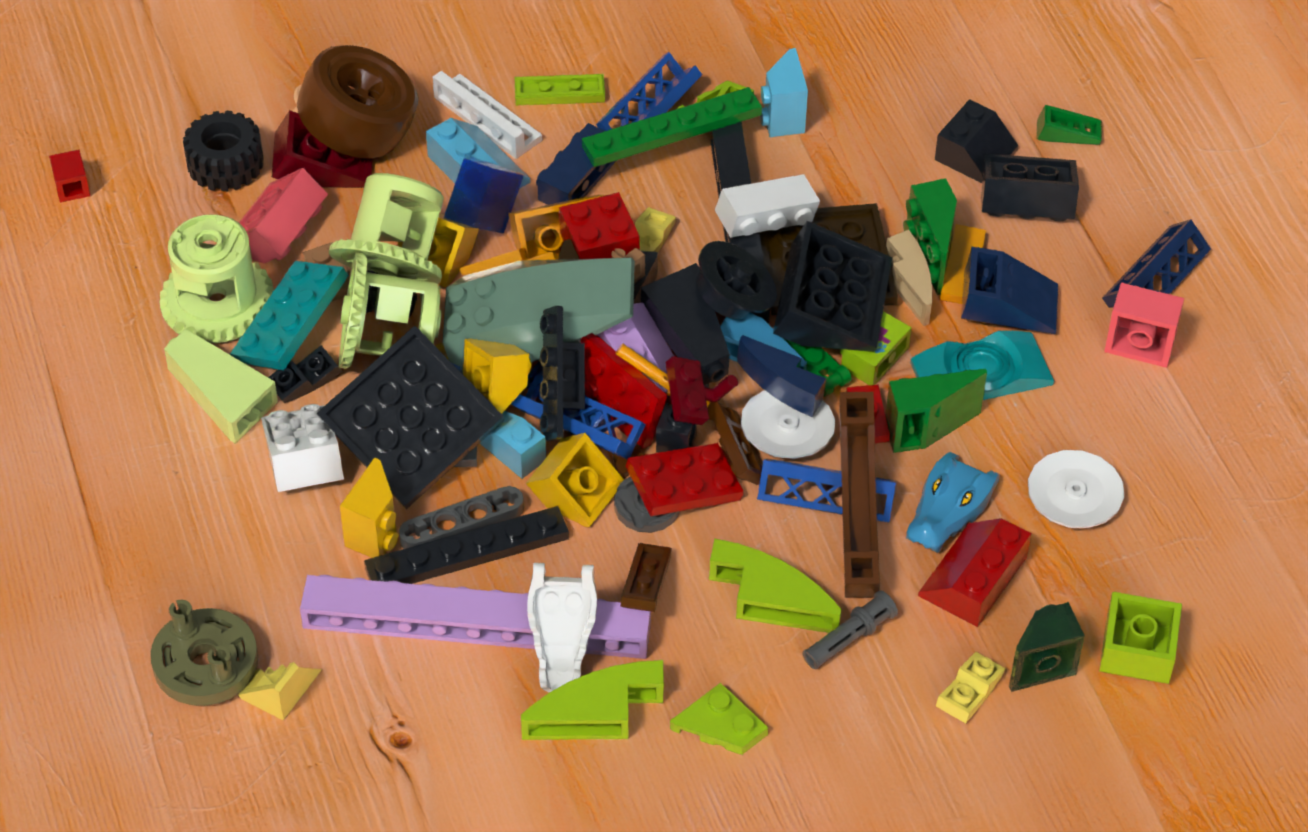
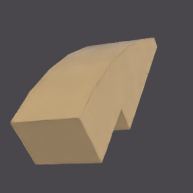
M908 229L887 238L886 247L888 255L892 257L891 267L897 293L921 324L926 326L930 321L932 306L931 275L926 258L918 242Z

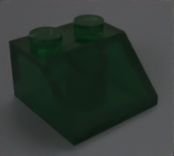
M1069 602L1059 605H1046L1040 610L1035 611L1016 647L1009 682L1011 692L1076 675L1085 635Z

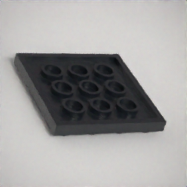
M416 326L412 327L316 413L366 468L374 458L381 460L391 493L405 509L410 507L505 420L504 416Z

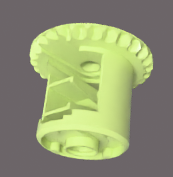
M375 173L368 176L351 240L341 239L333 242L330 245L329 255L339 263L352 268L355 253H363L367 257V270L383 275L439 284L442 272L437 265L432 264V261L427 259L442 208L443 195L431 185L412 178L388 173ZM380 241L403 242V245H402V247H399V246H396V245H392V244L384 243V242H380Z
M209 214L197 216L183 222L171 234L168 241V254L172 272L169 274V279L163 282V290L160 292V309L166 323L178 334L187 329L209 343H222L241 338L274 291L272 279L269 278L267 271L261 269L259 263H252L249 237L244 227L232 218ZM211 240L215 241L217 244L211 245L203 242ZM220 293L225 295V298L221 301L209 299L213 294Z
M356 252L347 295H344L340 324L343 325L339 350V368H349L352 365L355 352L381 356L393 345L391 344L393 332L390 331L383 332L382 343L361 340L369 285L378 287L374 311L375 319L408 324L413 292L420 293L421 314L418 329L434 344L435 338L438 337L441 322V310H439L440 286L438 283L367 272V257L363 253Z

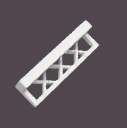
M440 71L433 76L434 98L467 123L478 126L496 145L515 159L542 141L541 133L463 75L458 74L452 79L443 71ZM524 134L529 137V138H528L527 140H525V141H524Z

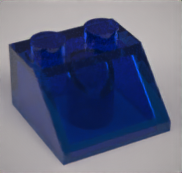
M465 154L444 218L473 228L504 234L509 220L508 213L512 211L524 174Z

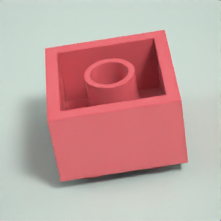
M1121 283L1112 311L1104 352L1167 368L1185 298Z

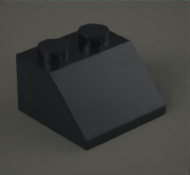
M969 99L938 134L935 160L982 183L984 153L1014 155L1018 150V144L995 111Z

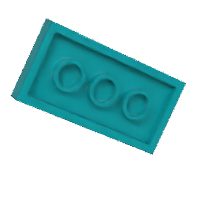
M295 261L239 339L230 355L244 364L284 370L349 275L344 267Z

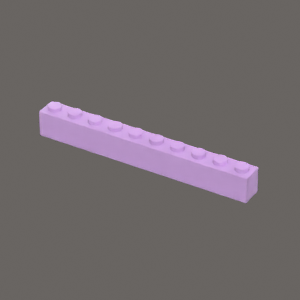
M307 575L300 606L303 629L535 649L534 637L528 621V593L474 590L466 587H440L432 584H406L398 581H372L364 578L349 579L332 577L330 575ZM597 599L596 619L589 635L585 654L646 659L651 612L620 607L621 602Z

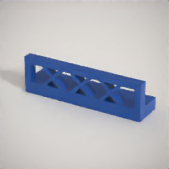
M668 52L639 79L596 125L598 128L608 131L612 129L608 123L613 118L620 119L621 126L666 113L703 74L696 65L683 71L674 57ZM665 64L675 75L671 81L663 80L662 67ZM647 83L655 84V98L646 97L645 85ZM629 101L638 102L637 116L629 115Z
M536 374L526 396L519 394L510 405L535 418L541 419L543 404L535 400L540 391L543 377ZM585 397V404L590 406L589 408L579 410L578 413L571 416L564 415L563 413L564 431L572 435L586 433L596 446L627 460L631 456L646 426L643 422L588 397ZM598 411L603 412L606 424L598 428L591 427L588 416ZM611 416H612V417H615V418H617V419L614 420V421H612V420H611ZM628 423L633 428L625 443L617 439L614 428Z
M766 458L763 460L757 499L842 514V507L837 506L829 495L838 487H842L841 471ZM769 474L783 477L790 489L780 496L766 494ZM876 477V493L887 495L884 514L877 513L878 521L890 522L897 486L896 480ZM789 478L799 479L801 481L793 485ZM806 481L815 482L823 494L814 501H807L802 498L796 488ZM822 484L833 485L834 487L826 491ZM793 491L797 499L785 496ZM826 497L830 504L818 502Z

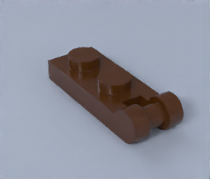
M710 402L707 407L709 420L715 423L721 437L719 438L720 445L731 459L732 464L730 466L733 473L740 480H747L759 485L762 465L753 445L745 437L741 428L739 414L737 411L724 407V405L718 402Z

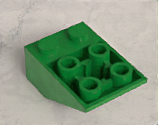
M946 178L911 185L910 196L906 200L907 220L903 222L904 231L910 230L926 258L931 275V283L937 295H941L957 204V199Z
M986 368L889 381L885 415L893 453L925 449L981 414L987 377Z

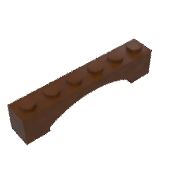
M840 392L845 598L874 597V594L880 590L874 392Z

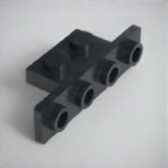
M553 306L545 309L540 319V330L543 333V348L540 352V363L543 366V381L540 385V396L543 399V414L540 419V428L546 441L563 438V409H585V343L563 342V306Z

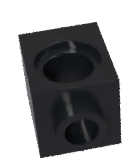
M666 403L656 427V452L660 453L693 447L697 436V424L675 421L672 404Z

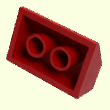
M1002 518L969 523L920 589L918 596L978 627L1026 560L1032 533Z

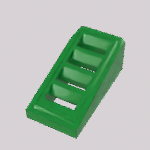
M1045 105L1037 119V139L1048 142L1100 145L1102 141V120ZM1085 128H1090V132L1085 131Z

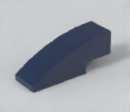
M742 335L739 340L737 362L744 371L773 397L791 408L813 417L823 401L826 378L801 369L802 358Z

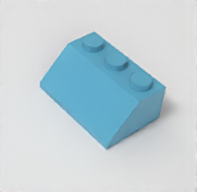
M449 118L426 131L428 157L481 210L531 182L530 177L476 125Z

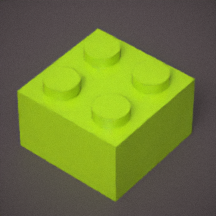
M1112 591L1106 618L1099 672L1169 684L1176 658L1182 603Z

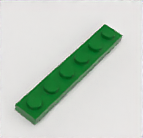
M750 87L582 138V148L593 167H597L761 116L762 106Z

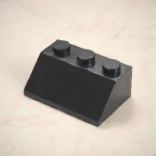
M984 153L981 208L983 213L996 217L1004 216L1005 214L1018 215L1025 219L1049 217L1054 221L1075 219L1079 191L1076 160Z

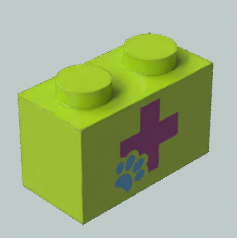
M883 311L876 350L872 352L841 349V365L847 367L852 376L868 385H875L909 349L912 327Z

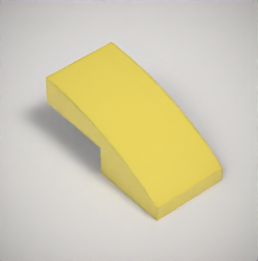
M648 207L635 222V227L640 236V251L659 252L675 224L676 217Z

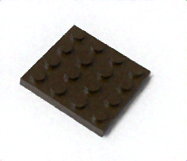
M877 203L817 208L812 223L888 255ZM804 225L759 232L764 266L770 273L777 291L776 301L770 308L771 315H777L791 243ZM890 268L884 306L897 305L898 295L892 268Z

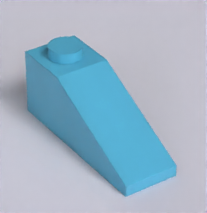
M504 411L502 415L505 420L482 440L480 444L523 479L545 460L546 439L540 431L523 417Z

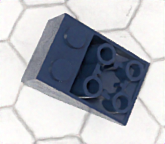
M972 246L964 271L961 319L1056 334L1058 283L1003 251Z

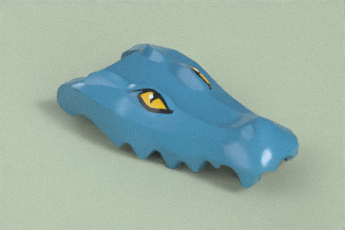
M952 452L944 455L931 470L923 486L916 515L906 532V539L911 540L913 543L919 542L925 548H930L936 553H939L944 542L950 536L955 537L959 531L962 532L968 522L973 523L978 515L983 513L995 486L1000 480L999 473L992 470L987 473L958 461L959 456Z

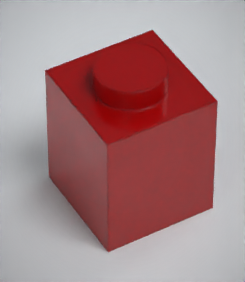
M80 149L50 155V163L60 203L90 197Z

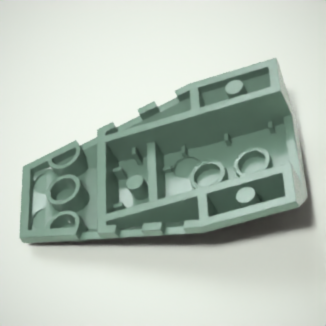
M633 258L523 260L461 277L446 287L443 345L449 361L462 367L463 374L465 339L512 344L529 353L531 363L536 360L540 361V352L543 348V333L540 330V319L543 311L553 306H563V342L581 343V338L590 333L597 335L632 318L635 261Z

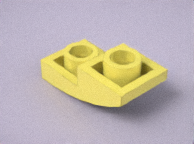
M975 652L959 668L956 679L939 695L936 707L966 724L992 692L1006 668L993 662L988 657Z

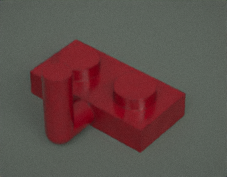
M672 356L665 362L675 421L703 425L709 420L706 401L717 402L738 385V379L734 375H728L713 389L707 388L703 384L700 361Z

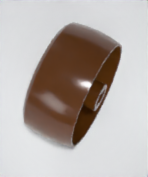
M339 45L323 50L315 58L302 82L297 100V108L304 126L321 143L344 155L372 159L392 152L403 139L413 121L418 104V95L412 80L391 59L368 48L354 45Z

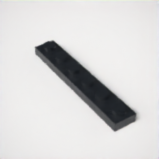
M556 506L364 560V565L369 580L383 582L398 581L413 584L569 540V531L559 507Z

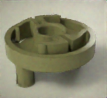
M176 600L178 610H176L174 603L170 605L169 613L172 620L159 631L151 648V665L157 684L169 697L189 705H213L234 697L249 684L257 669L258 652L252 630L241 618L228 611L212 608L192 610V606L187 600ZM242 640H243L244 645H245V654H244V648H243V645H242V642H241ZM163 650H164L165 666H164V664H163ZM208 653L209 664L198 665L193 663V660L198 655Z

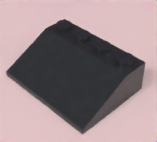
M806 221L791 243L773 334L801 346L874 352L878 344L892 257L810 221Z

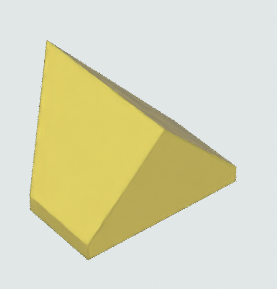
M294 662L290 663L287 668L282 664L275 671L271 667H268L265 672L262 669H257L252 680L238 693V696L242 700L284 720L322 669L298 667Z

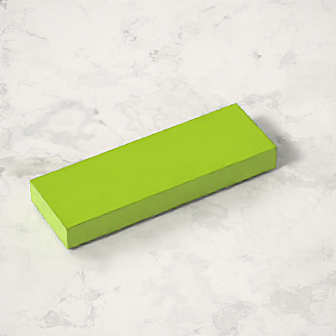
M604 74L515 77L516 106L605 102Z

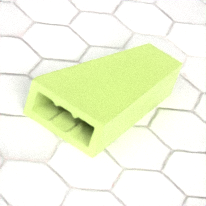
M187 329L171 339L164 348L168 370L233 443H237L261 417L278 403L275 381Z

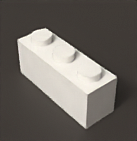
M802 174L722 189L715 212L731 238L742 235L748 236L768 230H778L789 226L804 225L806 221L812 222L820 200L805 175Z

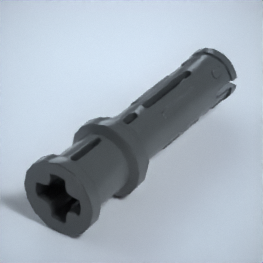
M884 591L876 592L874 599L866 605L855 607L848 620L829 632L811 647L805 649L802 652L804 660L812 669H818L820 665L861 635H872L876 631V627L888 618H895L898 615L896 604Z

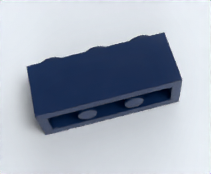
M588 123L580 132L574 134L570 144L563 151L561 150L556 154L554 161L547 169H543L539 173L536 180L539 201L550 205L584 198L616 161L593 167L582 148V138L604 132V130Z

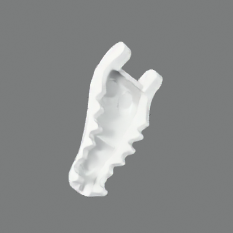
M533 563V574L527 603L528 621L534 637L535 651L539 659L540 687L549 693L567 682L581 677V664L597 612V592L593 565H583L581 570L582 578L546 577L545 563Z

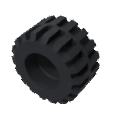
M226 110L225 113L214 111L211 115L204 114L200 116V120H194L191 123V127L186 129L185 137H183L187 168L193 181L197 180L198 185L202 187L208 186L209 190L221 189V191H228L229 188L239 189L242 184L248 185L252 182V178L258 177L260 174L259 170L263 168L264 158L259 128L257 125H254V121L250 117L245 118L242 113L233 114L232 111Z

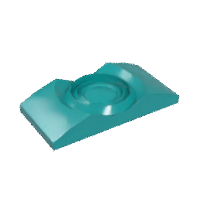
M996 331L979 341L969 343L947 341L927 349L910 359V364L916 378L933 374H947L986 368L987 377L983 400L1052 386L1054 383V379L1031 332Z

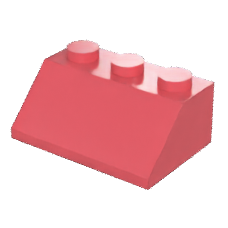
M304 168L269 183L239 221L248 234L252 260L264 264L274 259L278 261L283 259L291 250L289 246L291 242L299 238L306 231L307 226L305 224L307 221L315 217L322 210L323 206L321 203L328 194Z

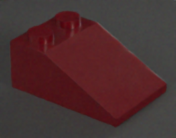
M289 110L275 132L271 177L280 179L304 168L321 187L364 188L366 178L372 175V159L352 157L332 150L317 140L307 130L298 113Z

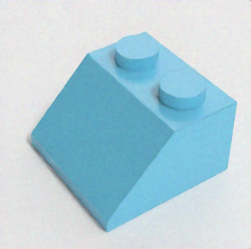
M796 48L789 49L766 73V85L761 86V99L764 107L762 108L760 121L762 126H767L769 137L805 133L808 89Z

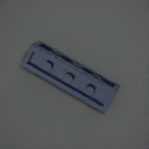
M1191 219L1170 225L1102 299L1109 308L1114 307L1121 283L1153 290V277L1155 275L1162 276V289L1157 292L1170 294L1211 248ZM1189 238L1192 239L1198 248L1195 254L1187 253V240ZM1171 257L1179 258V271L1177 273L1170 271Z

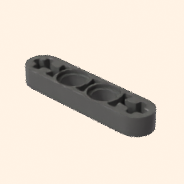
M502 487L407 520L399 529L401 547L406 549L520 517L524 510L523 494L515 487ZM509 500V502H510L511 504H514V505L508 506L507 503H503V502ZM492 505H494V510H497V512L492 511ZM475 509H481L487 513L481 519H473L468 515ZM443 520H451L455 523V526L450 530H442L437 525ZM427 527H431L432 534H430L429 529H427ZM415 533L417 536H420V538L414 539L413 536L409 535Z

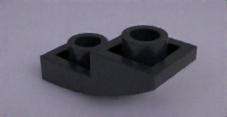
M321 345L297 365L291 360L284 370L278 369L268 378L275 381L277 395L286 403L323 386L340 374L342 370Z

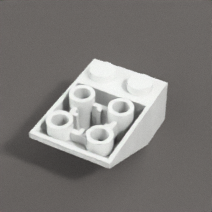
M310 404L302 407L301 410L291 412L278 410L271 412L268 416L261 417L278 492L344 479L335 433L316 414L325 405Z

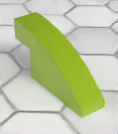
M714 539L710 558L709 580L740 585L737 597L736 619L826 633L840 626L841 608L818 584L801 571L760 550L739 543Z
M663 660L638 661L611 666L588 673L558 687L521 714L522 740L628 739V703H663Z

